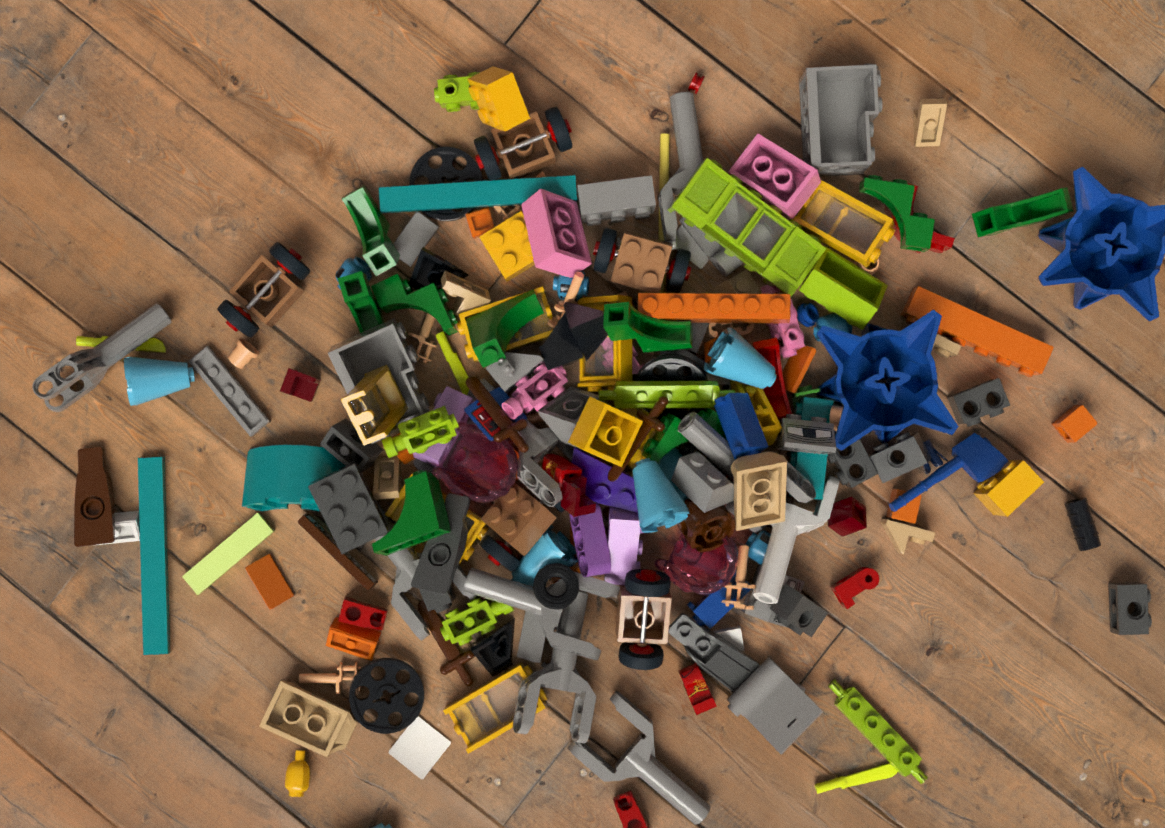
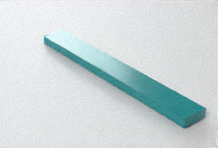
M576 175L379 187L380 212L395 213L521 205L539 189L577 201Z
M165 457L138 458L143 655L169 654L170 622Z

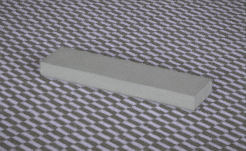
M206 346L188 361L250 437H253L271 422L210 346Z

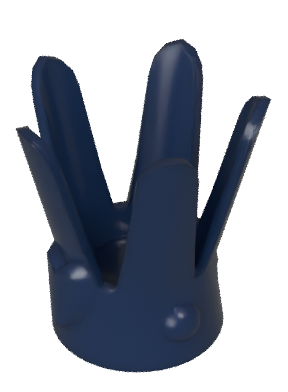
M930 439L924 442L932 457L930 461L935 467L943 465L941 458L948 461L934 448ZM929 463L924 464L923 468L925 470V473H930L931 468L929 466Z

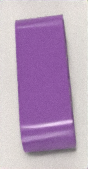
M596 503L595 513L577 517L569 514L579 569L583 577L609 574L611 571V559L599 504Z

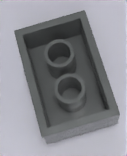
M356 461L308 485L341 554L388 533L389 527Z

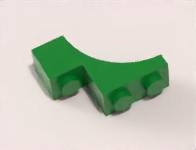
M869 175L868 178H864L860 182L859 192L878 199L891 211L900 232V249L918 252L928 251L931 247L935 219L928 218V215L924 213H913V215H910L915 186L908 185V181L894 179L893 182L884 181L883 177L877 175Z
M362 185L344 195L342 201L350 212L362 241V256L374 275L378 276L396 266L400 254L387 236L390 224L380 212L379 207L366 187Z
M1068 187L1025 200L990 207L973 213L972 217L979 238L996 235L1014 228L1031 226L1073 212L1074 210Z
M360 271L337 278L344 302L349 307L360 333L384 323L379 304L373 298L367 275L364 272Z
M395 274L371 286L379 307L384 312L389 313L399 309L420 310L436 318L443 331L449 336L458 332L455 326L458 323L457 317L453 310H448L446 302L449 301L444 289H439L434 283L413 292L408 279L404 280L399 274Z
M630 302L604 304L603 327L611 341L636 339L643 353L692 348L693 326L691 321L677 322L652 318L637 311Z
M704 408L699 411L698 415L727 441L717 412L710 408ZM670 413L660 419L665 424V429L662 432L656 431L653 438H649L644 445L642 456L649 458L650 461L659 463L662 457L671 449L689 442L678 431V425L681 420Z

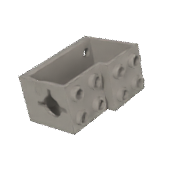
M876 64L806 68L799 80L803 161L816 168L819 176L860 175L875 161V148L871 147L870 137H873L874 134L873 121L879 115V112L882 111V98L878 97V88L881 86V74L877 72Z
M395 318L331 346L328 351V355L347 394L361 381L365 373L384 365L388 366L408 406V410L386 437H389L390 434L396 431L400 432L398 424L427 413L430 406L425 394H420L418 391L419 381L413 371L415 370L418 356L413 345L408 346L405 341L407 333L402 322L397 323ZM369 391L362 398L367 410L370 409L375 413L372 419L375 423L382 414ZM359 402L358 404L363 412L364 410Z

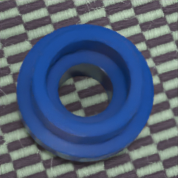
M811 303L799 305L797 308L798 321L805 327L814 326L819 318V312L815 305Z

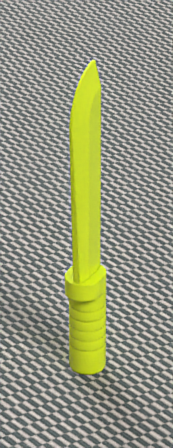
M442 331L435 336L461 392L467 395L469 388L466 386V380L469 377L457 353L453 352L445 332Z
M77 336L76 345L96 347L107 339L108 336H102L101 338ZM156 338L148 339L135 349L137 351L166 353L165 345Z
M888 763L844 777L841 776L814 784L817 794L836 788L845 789L855 785L890 778L898 771Z

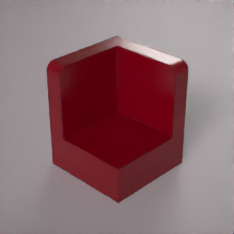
M288 368L280 392L312 402L320 379Z
M583 475L563 479L561 507L573 517L595 513L596 503L585 495L587 478Z
M852 496L835 502L828 519V527L840 536H846L867 528L866 507Z

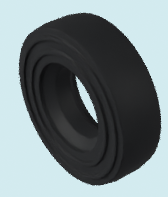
M553 563L544 566L536 574L533 590L536 599L543 606L558 610L566 608L576 599L579 591V581L571 568L564 564ZM552 577L562 578L566 583L565 592L559 596L551 595L546 589L547 581Z

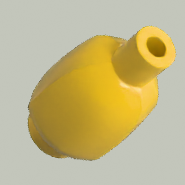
M296 750L295 760L287 767L285 788L289 791V796L303 797L304 792L309 787L310 767L305 761V750Z

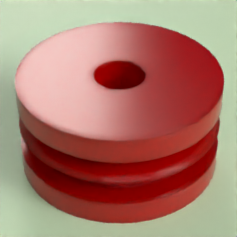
M696 72L688 91L692 89V92L695 91L694 94L697 95L705 76L700 77Z

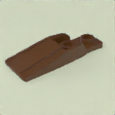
M101 447L79 449L74 505V545L76 547L113 543L115 541L114 493L111 478L104 466V449Z

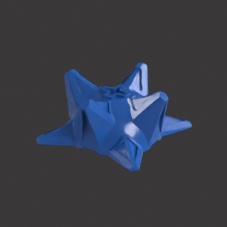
M1084 167L1073 171L1076 213L1069 219L1041 229L1038 234L1042 241L1060 252L1038 276L1041 285L1075 283L1073 306L1080 310L1110 295H1120L1149 322L1158 318L1159 310L1155 276L1160 271L1165 254V205L1149 206L1145 202L1129 196L1111 194Z
M935 310L930 311L901 331L889 330L872 323H868L863 328L860 336L824 325L819 329L817 336L838 367L834 375L816 388H820L821 391L817 395L843 404V410L835 434L836 448L842 451L871 431H874L879 441L884 443L889 442L904 428L912 424L953 435L959 427L937 394V372L931 352L942 316ZM884 379L886 380V383H878V380Z

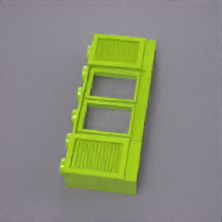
M706 158L698 166L667 211L679 213L685 218L684 222L688 226H696L705 233L704 237L708 241H716L725 248L724 252L728 256H736L744 262L745 269L750 272L756 271L764 277L763 282L765 284L776 286L783 294H790V297H792L826 248L821 245V241L811 234L808 235L801 230V225L792 219L787 220L781 215L782 211L779 208L762 201V196L758 192L746 189L742 185L743 182L737 176L729 175L717 161Z

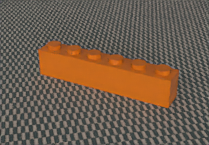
M920 286L912 289L901 313V316L907 318L906 322L912 324L930 311L935 310L942 316L937 334L952 338L951 341L962 347L968 345L974 348L973 352L980 356L987 357L990 355L996 358L995 362L1002 366L1010 367L1012 365L1019 368L1018 372L1027 377L1043 373L1054 348Z
M638 293V311L652 318L677 322L789 323L790 294Z

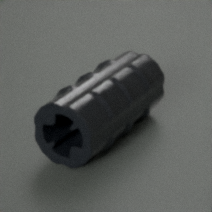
M1083 497L1065 502L1067 516L1069 517L1079 551H1086L1101 546L1099 533L1096 530L1087 498Z

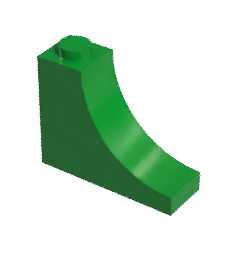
M534 289L466 319L472 348L483 368L498 362L502 357L503 359L506 358V348L514 334L529 321L544 314Z
M420 470L414 472L412 477L404 479L406 493L402 513L394 527L383 538L372 543L374 553L387 556L451 532L438 475L427 472V470Z

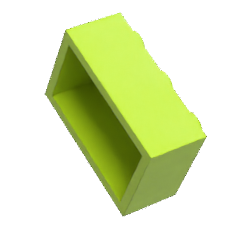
M825 246L826 250L804 279L799 291L804 293L807 298L825 306L829 312L836 313L844 318L850 325L863 330L879 309L888 285Z

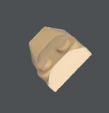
M763 452L736 459L731 465V473L734 477V520L736 531L784 522L787 461L784 455L775 452Z
M282 679L259 727L328 757L330 754L346 748L357 722L353 719L349 710L300 688L295 682H287Z

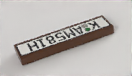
M309 514L303 515L298 520V524L366 590L372 589L378 583L348 552L341 554L334 538Z

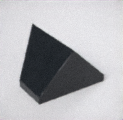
M423 247L409 283L417 290L432 283L441 289V277L445 271L460 278H465L469 275L446 259Z
M565 302L564 309L570 330L587 361L608 336L603 327L604 311Z
M566 312L545 343L539 347L547 370L572 365L584 357L570 330Z
M515 618L473 643L470 648L492 677L513 665L512 653Z

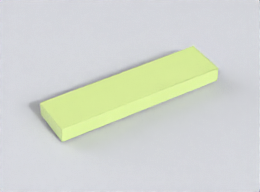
M260 513L255 514L182 577L194 592L200 595L275 532V530Z

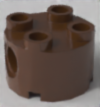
M684 500L690 514H688L685 520L678 523L677 526L691 548H696L698 552L711 551L724 544L722 539L726 535L728 538L732 536L736 527L735 520L724 505L704 513L692 500Z

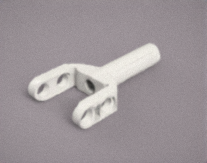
M833 476L827 478L824 485L823 500H817L814 514L796 505L786 503L785 521L771 524L773 529L753 594L757 600L767 604L778 603L796 536L823 526L830 518L839 486V478Z

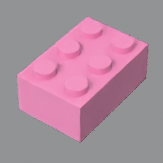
M760 134L755 136L728 171L729 175L737 176L743 182L742 185L746 189L758 192L762 196V201L766 204H772L782 211L781 215L789 220L795 217L821 183L816 168Z
M539 189L521 204L536 268L572 278L575 272H581L592 264L576 201Z

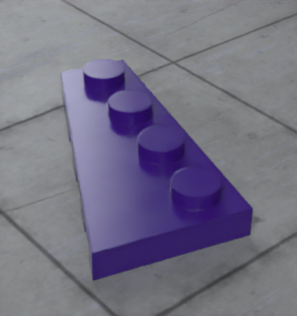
M574 447L572 463L581 468V475L587 478L585 495L596 503L638 513L633 476L623 470L619 478L611 482L608 480V472L612 465L604 462L605 460L600 457L593 456L580 448Z

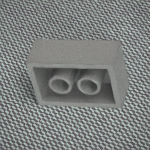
M652 175L577 185L582 223H587V226L599 225L602 220L611 219L612 223L623 222L626 220L625 217L635 216L637 220L650 217V214H654L656 201Z

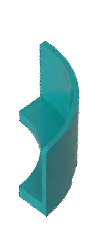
M272 445L250 449L247 455L242 507L263 512L275 509H288L289 504H301V509L320 511L308 485L345 465L324 447Z

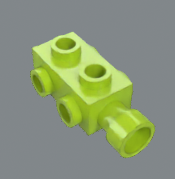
M480 72L468 73L466 77L446 75L443 79H438V87L434 88L435 102H439L440 106L446 108L447 112H458L461 110V106H470L473 110H479L477 102L472 99L468 88L470 84L468 78ZM455 88L452 94H447L446 90Z
M442 406L398 424L401 434L393 438L391 436L381 439L388 458L399 455L398 452L407 449L409 454L415 452L420 454L427 451L429 446L450 442L452 437L457 436L455 429L459 428L454 413L449 415L446 407Z
M478 597L467 603L468 608L462 611L456 608L444 614L446 618L442 621L443 626L440 627V631L445 641L450 640L452 644L458 642L459 646L473 640L471 635L479 631L484 635L494 630V624L498 622L497 616L503 613L506 615L514 611V608L496 601L490 603L487 598L481 600ZM484 610L486 617L483 619L479 618L477 612ZM457 621H462L464 623V628L457 629L455 627V623Z

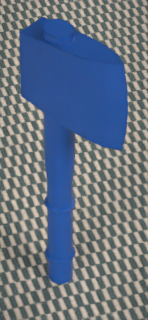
M973 433L952 448L953 459L938 468L923 481H919L916 486L898 496L897 499L889 503V507L893 512H896L960 468H963L975 481L980 483L997 474L1009 461L999 450L992 446L986 437L982 438Z

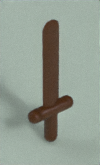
M469 377L466 380V386L501 429V431L494 435V441L500 443L510 437L521 452H527L529 445L519 434V431L528 426L527 420L520 419L513 423L481 381L476 377Z
M666 396L659 398L650 413L643 408L637 410L636 415L643 420V423L622 467L614 464L608 472L609 481L614 482L619 478L652 428L658 432H662L665 429V424L658 417L668 404Z
M424 600L418 603V611L448 660L446 664L440 667V673L447 675L456 669L466 686L473 685V678L464 664L473 659L475 655L471 650L461 654L455 644H452L450 640L445 641L440 631V627L443 626L440 617L435 612V609L428 612Z

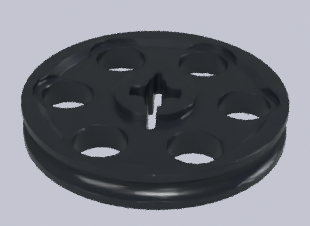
M439 147L426 152L417 160L410 174L409 185H415L416 180L422 176L428 178L429 184H441L445 178L448 181L452 180L453 183L466 182L468 179L483 181L479 166L469 154L453 147ZM434 156L440 157L442 159L441 167L438 169L430 168V158ZM458 157H462L467 161V165L463 170H456L453 167V162ZM464 208L461 212H454L452 209L422 212L435 220L455 221L465 217L467 213L472 212L475 208Z
M664 354L646 362L639 370L635 381H708V378L702 367L691 358L679 354ZM657 365H662L667 371L663 375H656L652 369ZM682 366H688L692 372L687 376H682L678 373V369ZM643 408L649 413L652 410L651 408ZM665 408V411L660 414L658 419L660 420L663 416L670 413L682 420L687 414L691 412L698 414L704 408H690L687 414L678 413L676 411L677 408Z
M395 658L373 660L364 665L352 680L349 690L351 711L356 720L370 731L380 734L401 731L412 724L421 712L424 703L422 681L415 669L402 660ZM380 666L385 669L383 678L374 679L371 676V671L374 667ZM406 670L410 673V678L408 681L400 683L396 680L397 672ZM359 686H366L369 689V695L364 699H360L355 695V690ZM384 690L394 693L390 696V701H386L385 698L380 699L383 696ZM408 693H416L418 695L417 703L407 705L404 702L405 696ZM367 709H374L378 712V716L374 721L364 719L363 715ZM399 712L402 715V721L396 725L389 723L388 717L391 713Z

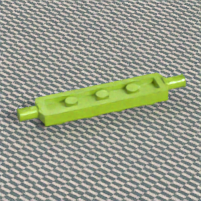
M616 381L614 390H599V401L614 400L616 408H653L661 396H666L668 404L665 408H715V399L725 397L728 393H735V389L720 390L717 381Z
M835 679L832 680L828 687L837 695L834 705L902 776L906 777L912 774L920 784L924 783L928 776L918 767L922 758L854 687L843 689Z

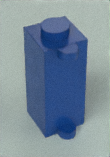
M728 393L725 397L715 399L716 404L714 407L734 459L761 453L769 447L748 393Z
M730 564L726 566L729 572L695 605L691 601L687 604L695 613L692 618L700 626L706 624L711 629L734 607L733 604H729L728 607L725 606V603H722V600L726 598L727 590L723 585H728V582H731L732 585L736 586V570ZM743 588V589L741 590L740 600H741L751 589ZM732 589L731 600L736 601L737 590Z

